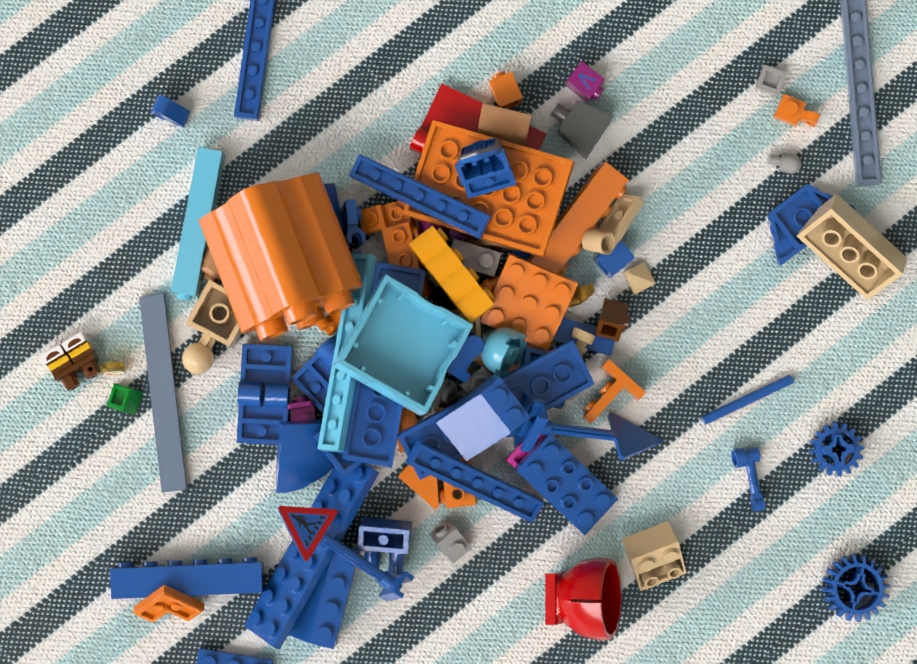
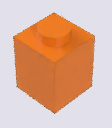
M502 71L491 77L492 80L489 81V88L497 107L510 109L523 102V96L512 71L509 73Z

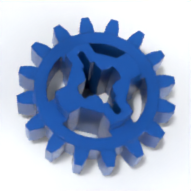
M836 422L831 423V429L827 425H823V433L819 431L814 432L817 440H810L809 443L815 446L814 449L809 450V453L815 454V458L811 462L820 463L817 468L819 471L826 468V475L830 476L835 471L837 477L842 476V470L846 474H850V467H859L856 460L864 458V456L859 454V450H863L865 447L858 445L862 437L853 436L856 431L854 428L847 431V424L844 423L838 428ZM842 435L847 437L851 444L846 443ZM828 436L829 441L825 446H821L823 440ZM832 447H841V452H832ZM852 453L850 459L845 463V457ZM822 455L827 456L831 460L832 465L827 463Z

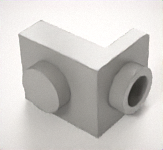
M449 519L438 524L430 533L432 539L453 564L472 549Z

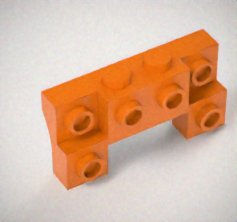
M396 201L386 205L379 204L362 209L360 223L365 235L382 232L389 264L426 270L422 297L432 295L427 269L409 247V243L421 235L422 232L419 226L416 225L414 218L402 214L405 203Z

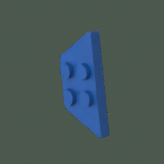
M806 184L767 214L779 267L807 246L797 237V234L818 208L833 197L832 195L822 193L817 188Z

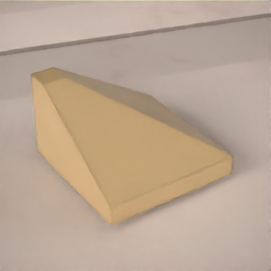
M645 262L623 273L634 295L656 284Z

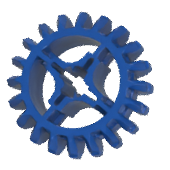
M850 554V560L846 556H841L842 565L834 560L832 564L835 570L826 569V572L831 575L830 578H822L823 582L828 583V587H822L821 591L829 592V595L823 599L825 602L833 601L828 608L832 611L837 609L836 616L838 617L843 616L845 613V620L851 621L853 615L856 622H861L862 615L866 620H870V611L874 615H878L879 610L876 606L878 605L883 608L886 606L881 601L882 597L889 598V594L883 593V589H889L890 584L882 582L888 578V575H879L883 567L881 565L874 567V559H869L866 563V555H860L859 559H857L856 554ZM856 567V571L852 573L850 579L846 581L839 580L846 570ZM864 570L870 574L874 589L866 585V575L863 574ZM845 584H857L860 588L866 589V591L859 590L854 592L850 587H846ZM837 587L846 591L847 606L840 600ZM865 595L872 596L864 606L855 608L856 603L859 604L861 597Z

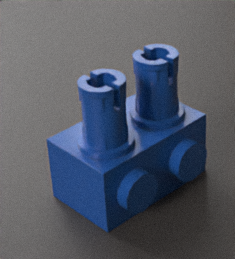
M363 517L359 525L358 550H364V558L378 568L379 553L387 552L389 553L388 572L394 574L395 567H397L396 574L404 572V554H408L411 546L412 521Z

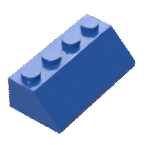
M348 547V548H350L351 550H353L354 552H356L357 554L360 555L361 550H358V549L352 548V547ZM336 552L333 554L288 634L289 636L334 650L357 566Z

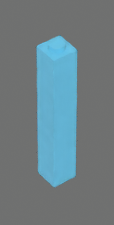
M198 147L171 288V292L176 294L179 300L191 301L192 297L199 298L203 279L201 265L208 245L199 224V219L216 209L225 161L223 151Z

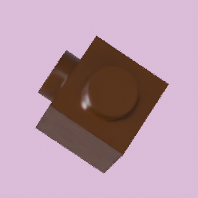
M605 298L599 314L595 335L618 342L623 329L627 330L631 316L627 315L629 305Z

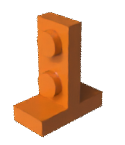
M610 359L602 365L601 369L615 382L612 384L608 381L599 391L602 396L598 401L595 402L592 399L583 409L586 414L582 418L589 424L599 416L622 389L627 391L637 401L646 393Z

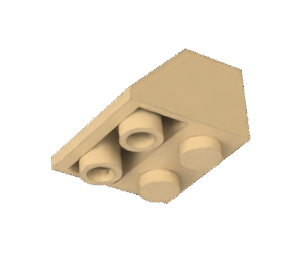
M668 521L622 538L626 556L640 591L687 573L679 542Z

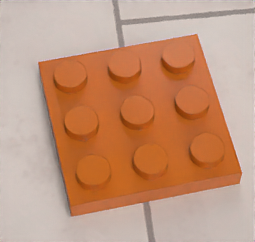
M509 253L492 291V295L495 298L492 300L494 307L481 316L480 322L496 329L509 327L518 330L527 336L522 340L548 350L578 286V282Z

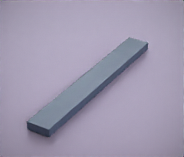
M840 0L856 186L881 185L882 178L866 0Z
M165 294L141 296L139 301L161 492L188 490Z

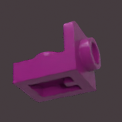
M307 397L292 399L293 403L288 404L291 421L316 419L313 401H308Z

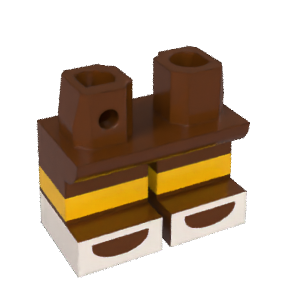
M82 332L40 356L44 364L52 372L55 381L61 382L67 391H72L81 385L75 375L83 370L89 380L101 374L97 364L99 358L87 335Z

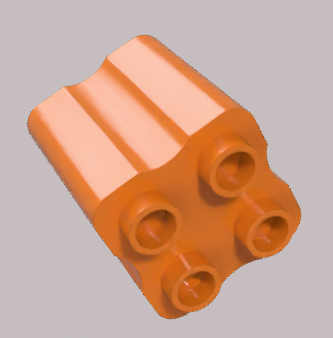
M320 173L251 186L228 199L224 205L199 219V224L242 334L256 331L260 341L269 340L289 331L286 322L288 325L296 324L298 330H304L326 320L323 308L326 314L330 315L355 304L351 293L361 288L363 283Z

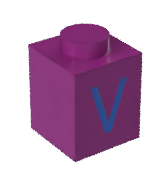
M581 62L567 79L565 86L589 103L592 98L597 100L605 89L602 86L605 79L584 62Z

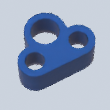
M158 95L150 113L162 120L184 128L191 112L171 99Z

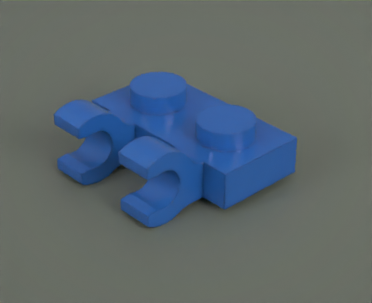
M355 199L345 200L340 209L345 230L343 231L345 240L349 247L352 244L351 238L357 240V246L361 247L366 239L364 231L357 226L362 218L361 208L356 206Z

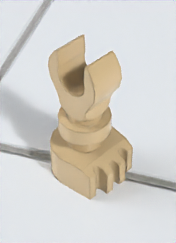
M574 327L571 336L578 340L575 345L581 357H583V353L587 351L586 345H592L595 336Z

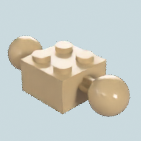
M211 280L208 281L185 323L202 332L203 335L198 343H193L184 350L182 355L184 367L193 374L207 372L214 362V355L211 349L216 340L233 349L241 335L240 327L224 287Z

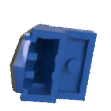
M494 138L477 141L460 150L455 168L462 186L464 185L468 199L517 185L506 150L503 148L500 139Z

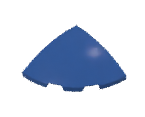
M322 419L279 421L276 493H286L305 488L316 480L321 479L334 467L324 451L317 449L318 443L313 437L321 431Z

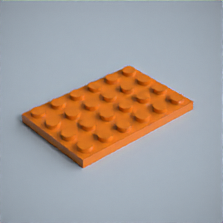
M433 120L413 179L490 215L492 219L482 239L544 257L575 162L501 140L517 185L468 199L464 185L462 186L455 168L460 150L477 141L494 138ZM407 204L404 206L402 212L404 216L470 235Z

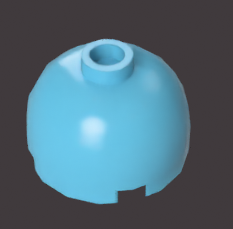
M501 327L492 331L490 335H485L482 339L484 349L481 353L485 367L500 378L510 373L509 369L513 363L515 366H518L527 346V341L523 340V338L527 337L526 334L509 327Z

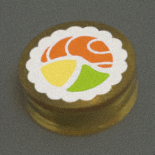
M107 362L100 366L102 376H118L126 373L124 362Z

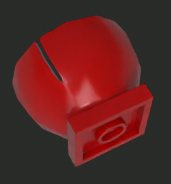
M600 557L584 559L568 571L545 573V625L564 623L580 636L598 641L609 640L614 637L620 621L622 595L619 571L613 560Z

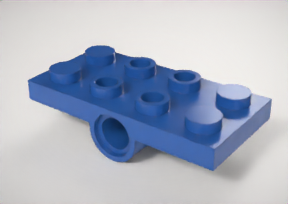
M337 333L327 339L317 349L316 354L291 378L322 413H324Z
M242 345L241 377L238 385L239 409L236 443L277 445L279 421H288L289 419L288 404L290 402L292 346Z
M551 434L544 435L532 448L531 452L514 468L583 535H586L618 500L609 489Z

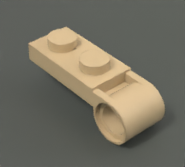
M623 194L617 199L599 229H588L584 233L582 238L583 248L591 252L605 255L610 254L644 204L642 199L638 196Z

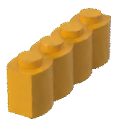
M431 226L410 242L409 247L467 322L472 324L494 307L492 300L495 298L487 287L482 289L476 282L479 280V277L471 267L466 269L461 263L464 258L456 248L451 250L446 244V241L449 239L441 228L436 230Z

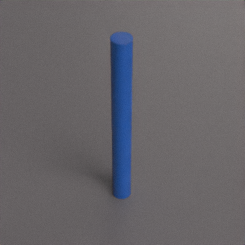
M789 374L701 416V419L707 425L793 384V378Z

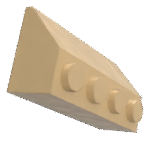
M835 194L820 206L797 234V237L867 300L900 277L904 272L907 257L838 194Z

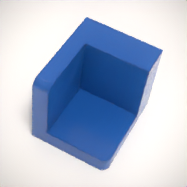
M620 240L610 254H600L594 261L610 279L635 257Z

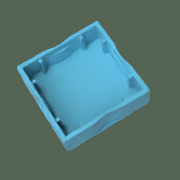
M385 275L378 282L333 367L421 416L428 412L444 381L449 365L457 357L473 324L443 307L426 301L414 290Z

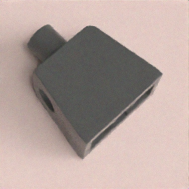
M576 101L571 110L558 103L551 114L552 117L562 122L557 134L585 159L588 158L613 118L612 115L580 101Z

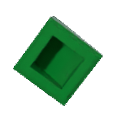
M114 383L106 406L135 415L143 393Z

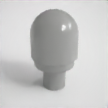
M784 152L778 156L769 154L767 158V164L775 165L776 169L780 172L789 174L798 172L802 165L801 159L797 155Z

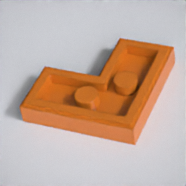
M163 585L136 604L133 614L152 623L168 612L186 621H190L204 611L205 603Z

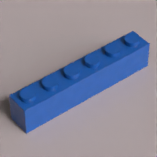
M244 557L242 562L232 563V558H219L217 563L208 564L207 559L192 560V564L183 565L182 560L167 561L166 566H158L157 561L142 562V567H133V562L117 563V568L110 569L111 599L146 598L163 585L188 596L262 593L265 589L264 561L257 562V557Z

